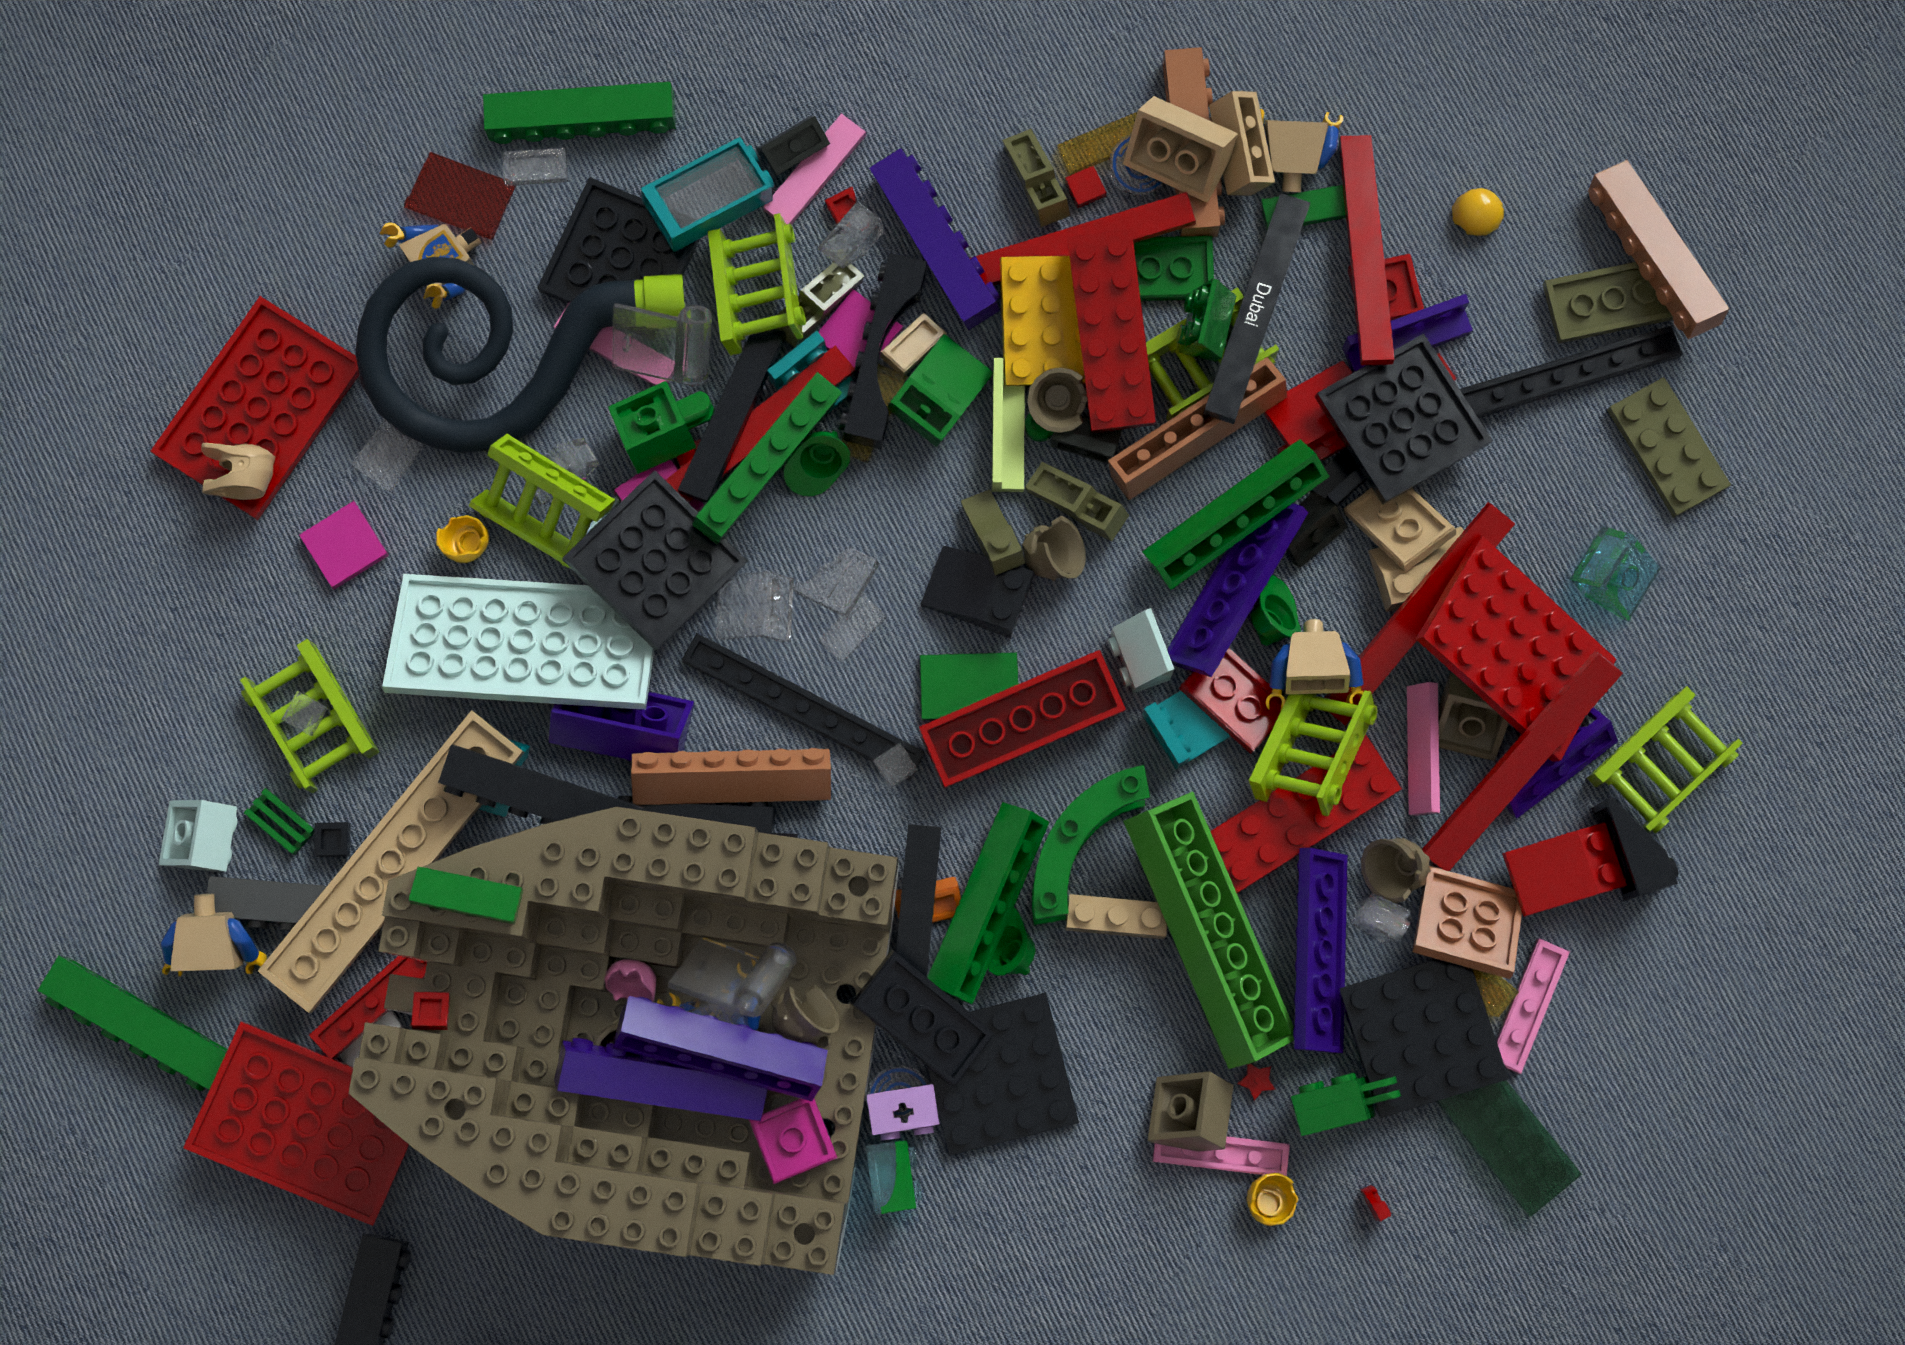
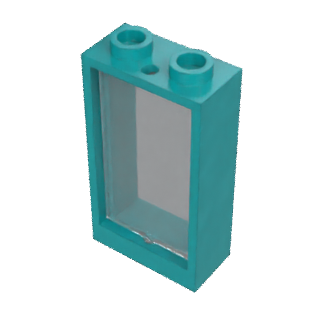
M741 137L641 188L643 204L673 252L708 235V231L719 229L773 201L772 188L775 186L773 179L767 170H761L757 164L759 159L751 145L746 146Z

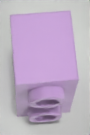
M933 1084L867 1094L872 1135L880 1134L881 1141L901 1138L900 1131L913 1129L914 1136L934 1133L933 1126L940 1125ZM905 1103L908 1109H913L914 1115L908 1116L907 1123H902L901 1118H895L894 1111L900 1109L899 1104Z

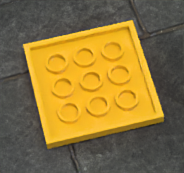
M1001 257L1000 285L1004 386H1031L1036 377L1046 370L1059 367L1071 369L1083 376L1082 383L1084 385L1085 377L1070 257Z

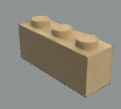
M1231 91L1210 104L1212 122L1238 133L1230 161L1223 173L1227 195L1252 196L1275 183L1257 92Z
M1069 894V914L1066 915V931L1164 939L1167 935V923L1158 902Z

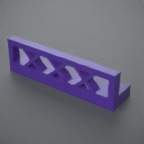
M1463 294L1392 320L1391 329L1394 350L1422 334L1426 336L1433 348L1471 334L1473 328L1465 312L1469 304L1467 295ZM1358 333L1348 336L1342 350L1352 373L1366 365L1360 364Z
M1593 707L1587 715L1595 721L1587 727H1579L1561 761L1552 762L1549 759L1546 760L1506 806L1509 813L1516 819L1618 743L1613 725L1608 718Z

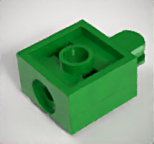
M667 381L608 406L626 452L638 474L697 448L689 430L709 422L715 411L709 396L702 391L676 401Z
M1354 1072L1331 1078L1332 1085L1324 1087L1323 1081L1298 1087L1299 1094L1291 1096L1301 1136L1371 1119L1376 1116L1374 1103L1397 1098L1401 1094L1400 1090L1371 1096L1369 1090L1396 1084V1076L1367 1083L1366 1077L1357 1079Z

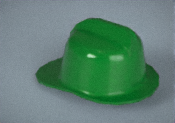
M835 430L831 433L827 431L812 433L793 453L784 467V479L787 486L793 492L802 496L822 494L831 487L849 465L850 452L848 447L838 438V433Z
M1271 575L1259 596V602L1250 616L1261 644L1265 646L1280 642L1287 637L1291 638L1295 632H1301L1296 604L1291 591L1281 579Z
M1014 907L988 966L989 971L996 976L1019 973L1028 975L1030 973L1029 966L1036 953L1033 939L1026 932L1022 918Z

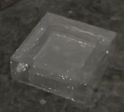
M297 691L281 720L313 736L329 707Z
M901 743L873 760L891 789L918 772V768Z

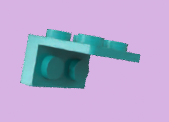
M815 331L767 370L769 380L777 390L787 385L804 369L812 365L827 352L825 340L818 331ZM850 376L836 387L842 394L829 412L847 399L851 381H853Z
M1179 691L1158 705L1156 702L1144 708L1142 713L1143 718L1176 770L1230 737L1226 731L1182 691Z

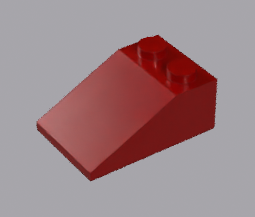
M1605 822L1502 853L1523 917L1627 886Z

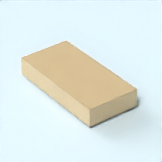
M923 313L881 351L880 357L899 375L904 377L930 352L942 335L947 333L929 316Z

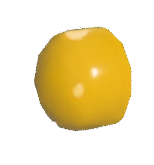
M1471 189L1456 199L1452 207L1453 222L1455 225L1462 227L1467 235L1486 236L1500 226L1504 218L1503 203L1495 193L1488 189Z
M469 515L457 518L451 517L449 523L443 529L439 528L436 532V545L447 558L457 563H470L483 554L489 543V533L486 527L478 518Z
M1278 1172L1263 1174L1252 1182L1247 1191V1206L1257 1222L1266 1226L1282 1225L1294 1215L1299 1198L1295 1193L1294 1182L1291 1178Z

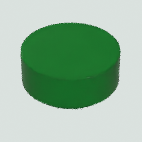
M1028 413L1025 418V432L1027 436L1037 442L1049 440L1054 432L1047 431L1038 425L1031 414Z

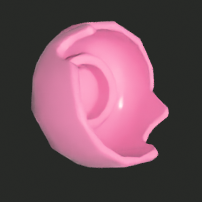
M623 959L616 961L606 971L604 978L605 988L613 994L615 1001H618L620 998L627 999L628 996L645 997L652 1002L654 1001L656 975L646 963L638 960Z

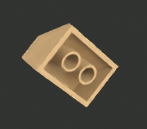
M1153 96L1138 109L1123 165L1207 202L1230 161L1238 133Z
M1462 527L1455 528L1456 535L1407 572L1401 569L1381 548L1368 551L1386 612L1399 609L1464 531Z

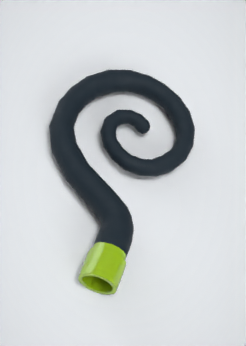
M429 257L406 263L385 278L366 303L358 326L355 355L361 385L378 414L403 435L441 450L457 453L487 451L493 443L506 434L519 440L538 428L566 395L587 351L603 328L631 325H647V328L686 326L682 274L644 276L643 280L609 281L593 285L580 293L568 304L532 379L511 404L488 418L462 421L441 417L422 409L401 390L391 374L387 358V334L394 314L405 300L422 286L433 283H454L470 291L484 303L490 317L491 329L487 344L475 359L465 364L456 365L446 360L442 353L443 343L448 336L447 327L442 323H434L428 327L423 338V360L432 376L453 386L476 383L495 370L507 353L513 334L512 308L502 287L484 270L457 258Z

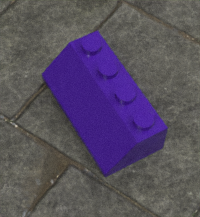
M648 692L646 710L554 704L550 716L549 743L566 748L590 751L599 755L604 754L623 758L628 761H632V754L675 753L684 751L694 701Z

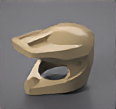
M202 443L201 451L205 456L218 460L220 466L230 470L228 474L215 480H204L202 490L204 494L240 500L258 499L265 495L273 476L275 456L272 453L253 444L231 446Z

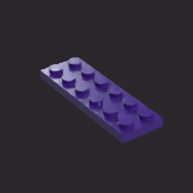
M1292 503L1225 551L1167 649L1174 666L1212 677L1309 513L1304 507Z
M1311 847L1299 848V860L1297 863L1299 879L1296 897L1298 919L1295 932L1297 938V959L1295 961L1294 1049L1343 1053L1344 1007L1338 989L1345 987L1348 855Z

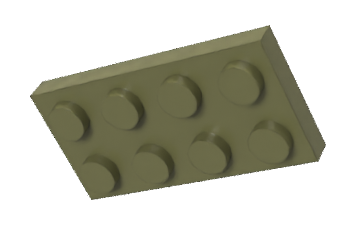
M1636 262L1545 280L1542 284L1558 344L1673 320V316L1667 307L1662 305L1657 299L1656 291L1650 282L1642 277Z
M1665 377L1607 409L1673 518L1731 486L1728 478Z

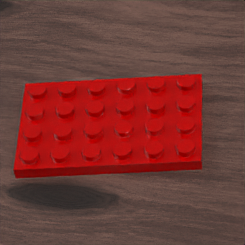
M259 296L150 452L203 486L204 480H215L228 474L230 470L220 466L218 460L205 456L201 451L202 443L231 446L253 444L268 450L275 456V462L273 465V476L265 495L252 500L221 497L258 521L358 378L359 370L356 356Z
M1483 536L1473 540L1416 637V640L1520 734L1525 732L1595 650L1613 665L1616 661L1612 654ZM1582 721L1548 758L1552 762L1561 761Z
M241 1021L183 1149L374 1226L409 1144L349 1094L353 1072L352 1066Z

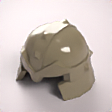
M1059 367L1046 370L1036 377L1029 388L1027 403L1029 413L1038 425L1047 431L1062 433L1072 431L1083 423L1081 413L1087 402V393L1082 383L1083 376L1071 369Z
M1059 516L1051 522L1052 526L1033 527L1034 530L1025 535L1022 544L1023 556L1029 570L1034 571L1035 575L1055 581L1057 578H1077L1082 573L1086 563L1085 546L1077 527L1069 519Z
M1404 838L1379 839L1372 841L1364 849L1361 858V872L1366 885L1375 896L1384 902L1396 904L1405 901L1412 891L1426 885L1425 878L1431 872L1429 867L1430 858L1419 845Z
M816 984L804 991L807 999L803 1002L794 995V989L788 987L784 993L771 1002L773 1007L772 1023L777 1034L800 1043L818 1044L819 1039L838 1031L840 1025L838 1013L831 1000Z

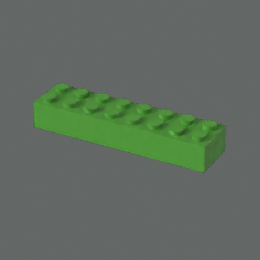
M1192 791L1124 820V825L1228 1069L1256 1062L1293 1042L1294 1026L1194 792Z

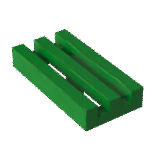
M265 788L261 792L262 795L252 802L253 805L250 809L247 808L244 814L291 854L296 855L315 833V828L269 789ZM269 799L306 830L303 835L299 834L266 806L267 800ZM259 810L263 811L296 839L297 842L294 845L291 844L256 813Z

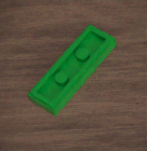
M1343 185L1289 194V196L1310 202L1303 226L1346 218ZM1279 196L1261 200L1266 231L1271 222Z
M418 866L409 902L515 925L524 890L522 887Z

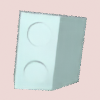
M1151 608L1112 628V637L1108 639V644L1113 656L1120 657L1123 668H1120L1119 672L1125 687L1131 686L1133 693L1170 681L1174 667Z
M205 800L169 801L159 865L226 872L227 865L232 857L230 847L232 835L237 826V807Z

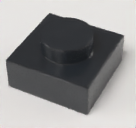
M348 822L315 823L314 856H350L351 824Z

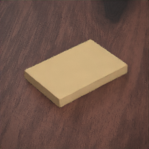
M1370 488L1343 508L1345 515L1405 572L1456 535L1455 527L1413 488L1382 505L1374 490Z

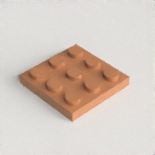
M1429 866L1431 872L1425 878L1426 885L1422 889L1412 952L1511 979L1515 970L1522 911L1515 890Z

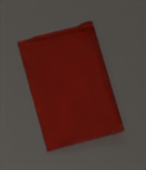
M430 152L410 196L405 200L404 207L463 230L471 227L477 235L492 240L517 184Z

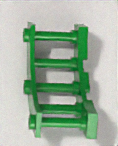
M1144 765L1122 770L1095 783L1081 793L1057 819L1041 850L1032 889L1034 926L1066 921V914H1069L1067 896L1072 864L1091 835L1112 819L1127 812L1145 808V799L1150 798Z

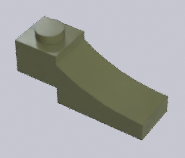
M1032 129L1003 139L1004 150L1017 173L1030 208L1040 226L1043 227L1070 216L1067 197L1056 180L1054 168Z
M841 255L801 289L799 293V306H802L806 317V325L802 326L803 338L797 340L789 326L777 329L784 331L787 336L785 340L794 348L816 331L820 323L853 289L862 283L865 275ZM786 307L777 315L787 313Z
M1041 462L1025 486L1028 493L1054 506L1084 525L1086 529L1110 541H1113L1129 517L1122 504L1096 492L1093 486L1044 462Z
M989 489L961 500L963 511L994 574L998 575L1025 564L1022 548L1011 525L1007 523L991 490Z

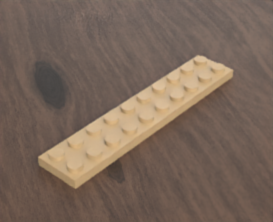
M470 711L258 970L260 974L308 1013H312L383 927L385 916H382L388 880L413 871L418 866L423 867L435 862L481 807L482 804L475 802L476 795L464 792L463 797L444 792L445 785L438 783L451 744L512 764H516L525 753L474 711Z

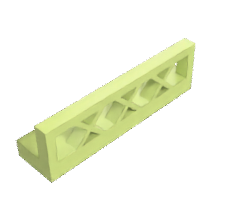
M994 358L992 492H1024L1025 386H1004L1003 358Z

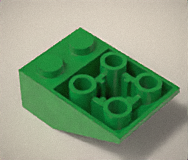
M1211 279L1194 289L1192 294L1188 293L1184 304V312L1188 313L1185 325H1180L1176 343L1180 344L1179 353L1214 362L1222 359L1236 295L1219 280Z
M943 334L896 393L887 408L937 447L993 375V371L947 335Z

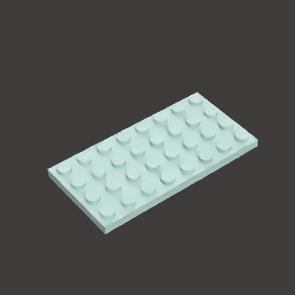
M403 574L382 688L384 693L646 710L654 649L588 585Z

